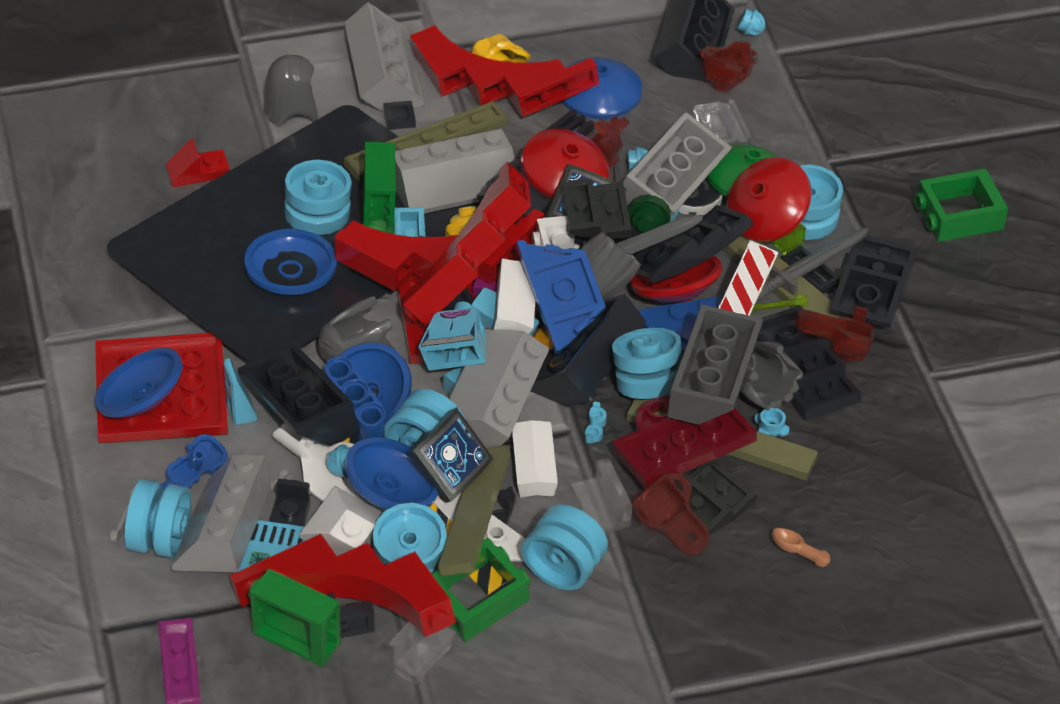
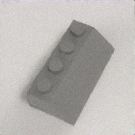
M367 2L345 22L346 38L351 51L350 57L354 65V75L358 84L359 97L365 104H371L380 111H383V103L412 101L413 107H421L425 104L408 29Z
M685 112L626 176L623 185L626 188L627 207L639 195L649 194L663 199L670 206L671 216H673L732 147Z
M502 129L395 151L396 192L405 208H424V214L479 202L476 195L486 187L485 184L499 174V169L507 161L512 162L515 159L512 146Z
M486 329V363L464 366L448 398L464 414L466 421L486 448L501 446L510 437L550 349L524 331Z
M232 455L207 480L172 563L173 571L238 572L271 488L264 456Z

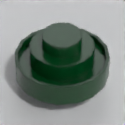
M649 194L639 195L628 205L630 224L641 234L668 224L671 221L672 212L670 206L657 196Z

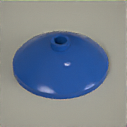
M592 57L597 64L599 85L561 101L570 111L572 109L576 110L577 115L582 114L586 118L612 119L629 113L638 105L642 97V82L637 73L626 64L611 58ZM585 58V59L579 60V61H577V62H575V63L569 65L568 67H570V66H572V65H575L576 63L582 62V61H584V60H587V59H589V58Z
M281 229L271 231L255 239L245 252L244 266L248 277L259 287L275 294L293 296L310 293L328 283L335 274L337 260H335L334 248L321 236L305 230ZM296 251L304 253L314 260L317 265V275L308 284L298 286L278 285L269 282L265 278L263 265L267 259L276 258L279 252ZM287 260L279 265L278 271L281 276L292 279L302 274L303 266L297 261ZM286 264H294L300 270L296 274H286L282 271V267Z
M363 343L351 347L339 356L349 359L372 392H378L376 398L384 407L387 423L411 394L412 377L409 366L396 350L381 343Z
M155 348L137 354L123 362L103 380L97 389L94 399L97 409L107 417L126 418L143 414L157 407L167 398L180 379L183 368L181 357L171 348Z
M367 438L355 443L346 456L345 471L349 481L364 499L381 509L387 510L404 503H417L430 507L439 494L409 453L412 447L387 438Z

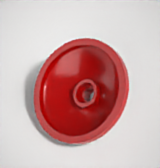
M548 129L541 131L527 141L522 152L521 165L526 178L534 188L549 198L553 197L567 164L586 169L607 179L609 177L608 162L601 149L589 138L571 130Z
M765 158L748 166L734 181L727 199L728 209L748 215L754 223L741 236L754 242H771L792 232L804 219L809 209L812 196L811 183L805 171L797 163L786 158Z
M712 256L681 274L659 282L651 283L634 276L631 284L633 291L646 299L662 303L674 302V304L687 302L703 293L718 279L722 272V264L717 257Z

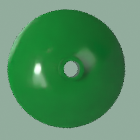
M729 144L732 147L731 150L707 176V179L718 192L728 197L734 181L748 166L759 160L778 156L765 148L752 144Z

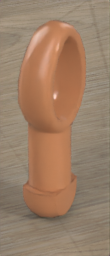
M775 528L772 531L773 541L782 550L788 553H797L815 562V565L819 567H826L830 563V555L827 551H820L808 545L798 533L785 528Z

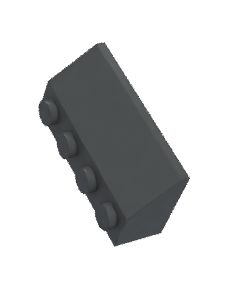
M701 305L671 388L667 417L699 425L734 409L763 324V319Z

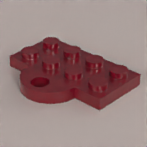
M663 396L645 402L636 414V431L612 441L613 452L641 485L647 489L756 442L757 431L735 407L732 411L699 425L669 418L667 416L670 396ZM657 411L666 412V414L656 415L653 413Z

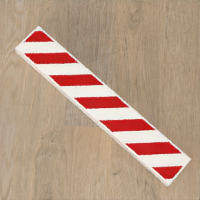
M750 240L719 309L750 316L778 252Z

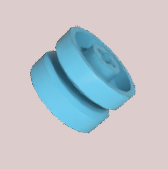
M309 160L295 165L288 171L285 179L286 198L284 213L287 222L295 229L309 231L317 235L331 234L340 230L348 223L351 211L350 196L352 182L349 173L342 166L325 160Z
M799 165L810 180L812 196L804 219L788 235L804 240L821 239L830 235L837 228L843 186L841 180L832 171L824 167Z
M644 328L618 337L612 344L614 365L617 366L615 371L618 391L625 396L637 399H652L669 395L682 358L680 336L674 331L664 328Z
M422 388L415 390L384 426V436L387 439L396 440L413 447L423 433L433 430L447 411L457 406L446 396L434 390Z
M140 479L130 498L125 522L124 538L125 547L128 551L145 554L153 547L157 556L170 559L175 558L190 521L192 500L189 487L170 484L163 490L159 481Z
M404 503L387 509L377 519L373 530V551L384 565L415 551L431 573L439 569L438 565L447 541L445 524L438 513L425 505Z
M558 504L549 507L538 521L536 527L523 542L521 554L526 565L542 581L558 589L571 591L580 589L593 572V568L607 552L608 540L604 530L596 520L584 511L573 506Z

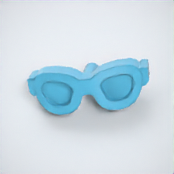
M593 402V407H591L589 412V426L585 430L586 443H596L603 439L602 427L606 425V411L600 407L599 402Z

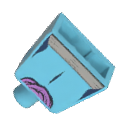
M458 302L454 310L441 311L434 314L419 345L428 370L486 363V329L478 309L472 307L467 302Z

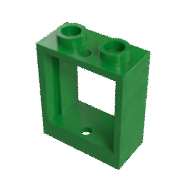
M365 142L363 225L393 234L396 194L395 143Z
M986 168L920 180L918 193L914 196L915 206L918 211L922 212L926 227L929 231H932L937 242L1004 230L1008 207ZM973 195L979 208L945 214L939 201Z
M489 538L483 541L474 572L489 562L509 585L468 611L448 589L471 573L441 576L439 569L431 573L451 600L456 623L450 625V627L464 642L530 600V579L522 568H516L510 562L505 549L501 546L496 547Z
M268 569L261 579H256L253 582L249 591L253 634L323 667L341 644L339 601L271 569Z

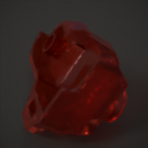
M735 41L725 48L707 46L701 50V56L704 58L703 68L706 79L714 82L716 89L730 91L750 76L753 66L757 63L758 53L750 48L751 43L745 41Z
M615 115L608 123L600 119L594 125L598 132L590 140L604 153L609 169L619 161L616 154L623 147L619 133L630 123L625 116L619 120Z
M859 306L855 307L852 318H835L818 312L799 309L795 320V325L800 330L830 339L835 353L840 354L843 359L848 361L866 359L874 338V326L864 323L868 309Z
M665 473L633 501L632 507L644 524H647L651 530L663 531L682 553L690 556L698 555L706 549L710 535L708 528L689 507L692 485L682 473ZM676 480H678V482L684 487L685 490L681 492V490L675 485ZM694 535L697 540L690 541L688 536Z

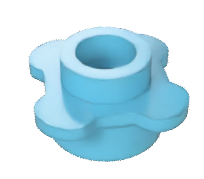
M764 409L761 413L755 415L754 421L760 428L758 432L773 437L777 435L786 436L789 433V427L785 425L786 416L780 409Z

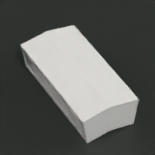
M502 259L498 270L493 330L524 331L529 334L534 327V295L522 262Z
M533 420L517 422L512 430L520 498L535 495L554 496L558 482L551 422Z

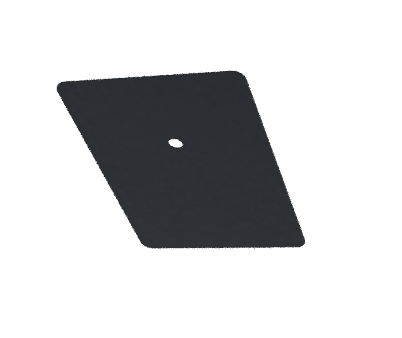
M351 105L340 106L113 238L107 244V251L248 362L254 361L292 342L299 348H302L319 337L321 328L351 305L371 296H375L377 300L391 291V289L337 261L335 274L321 288L302 295L275 294L259 287L248 277L244 266L245 252L255 239L266 233L281 229H295L287 222L284 213L286 198L285 179L289 170L304 161H331L342 166L349 173L352 182L350 196L351 211L348 223L341 229H345L353 220L363 224V181L358 182L344 166V158L365 150V142H387L399 136L359 108ZM396 192L395 208H405ZM475 202L425 213V237H445V227L450 224V219L453 216L459 214L458 209L469 206H476L477 209L480 203ZM338 231L319 235L327 240L335 250L334 238ZM282 251L279 252L276 258L267 259L264 262L263 274L271 283L284 286H298L308 284L316 277L317 265L312 258L304 253ZM294 260L303 266V272L297 278H285L279 274V265L284 261ZM286 264L282 267V271L286 274H296L300 270L294 264Z

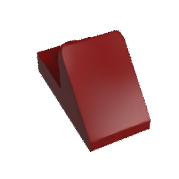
M193 138L166 163L172 188L212 181L230 171L223 149L198 153Z

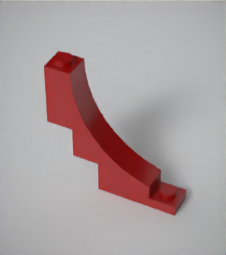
M436 25L410 35L413 54L441 97L464 87L470 89L480 106L508 96L523 118L599 85L597 64L592 57L568 68H565L559 59L531 63L506 62L485 58L459 47L450 41Z
M508 161L499 169V178L487 189L477 210L456 239L432 267L403 295V305L405 306L403 310L413 321L417 322L419 320L426 326L432 320L434 314L441 312L479 275V265L505 241V231L531 207L529 182Z
M534 208L526 217H522L517 225L512 224L505 231V241L479 265V275L476 278L491 285L498 279V270L502 259L518 261L520 257L516 249V242L523 240L527 241V244L532 245V232H536L537 219L544 218V213ZM353 220L345 229L339 230L334 238L335 260L395 291L412 274L421 278L458 235L430 238L409 237L382 232Z
M319 534L229 576L236 599L241 607L251 604L249 591L253 582L256 579H261L267 570L271 569L326 596L327 593L334 592L335 597L351 598L362 601L371 600L372 603L390 609L406 618L417 627L424 637L456 623L449 596L415 551L384 565L368 542L336 556L322 534Z

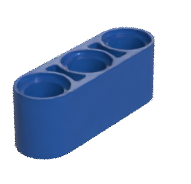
M340 356L329 359L325 364V374L353 402L359 433L356 434L360 440L376 437L384 438V426L386 425L384 407L349 359Z

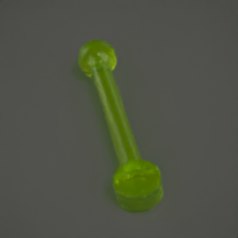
M801 294L792 300L755 304L751 314L756 310L801 305L804 308L808 305V299L805 295Z

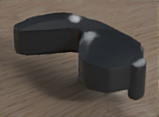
M511 486L508 489L499 491L497 502L502 508L492 512V515L504 524L509 522L516 503V494Z

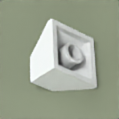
M334 486L301 531L299 537L306 541L322 534L336 556L367 542L372 548L373 530L377 519L383 512Z

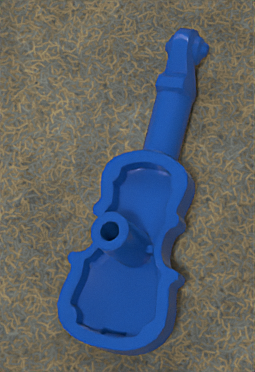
M202 434L196 437L191 444L186 445L187 455L178 457L175 462L167 466L165 471L166 481L162 484L163 490L170 484L187 486L191 489L193 484L199 482L201 475H213L228 459L225 447L211 435Z

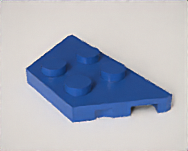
M523 240L517 241L516 249L555 355L560 354L606 307L585 250L574 248L561 249L558 246L548 244L544 247L527 244V241Z
M724 295L640 309L638 311L646 320V323L643 325L645 328H664L674 331L680 336L683 358L701 305L719 308Z

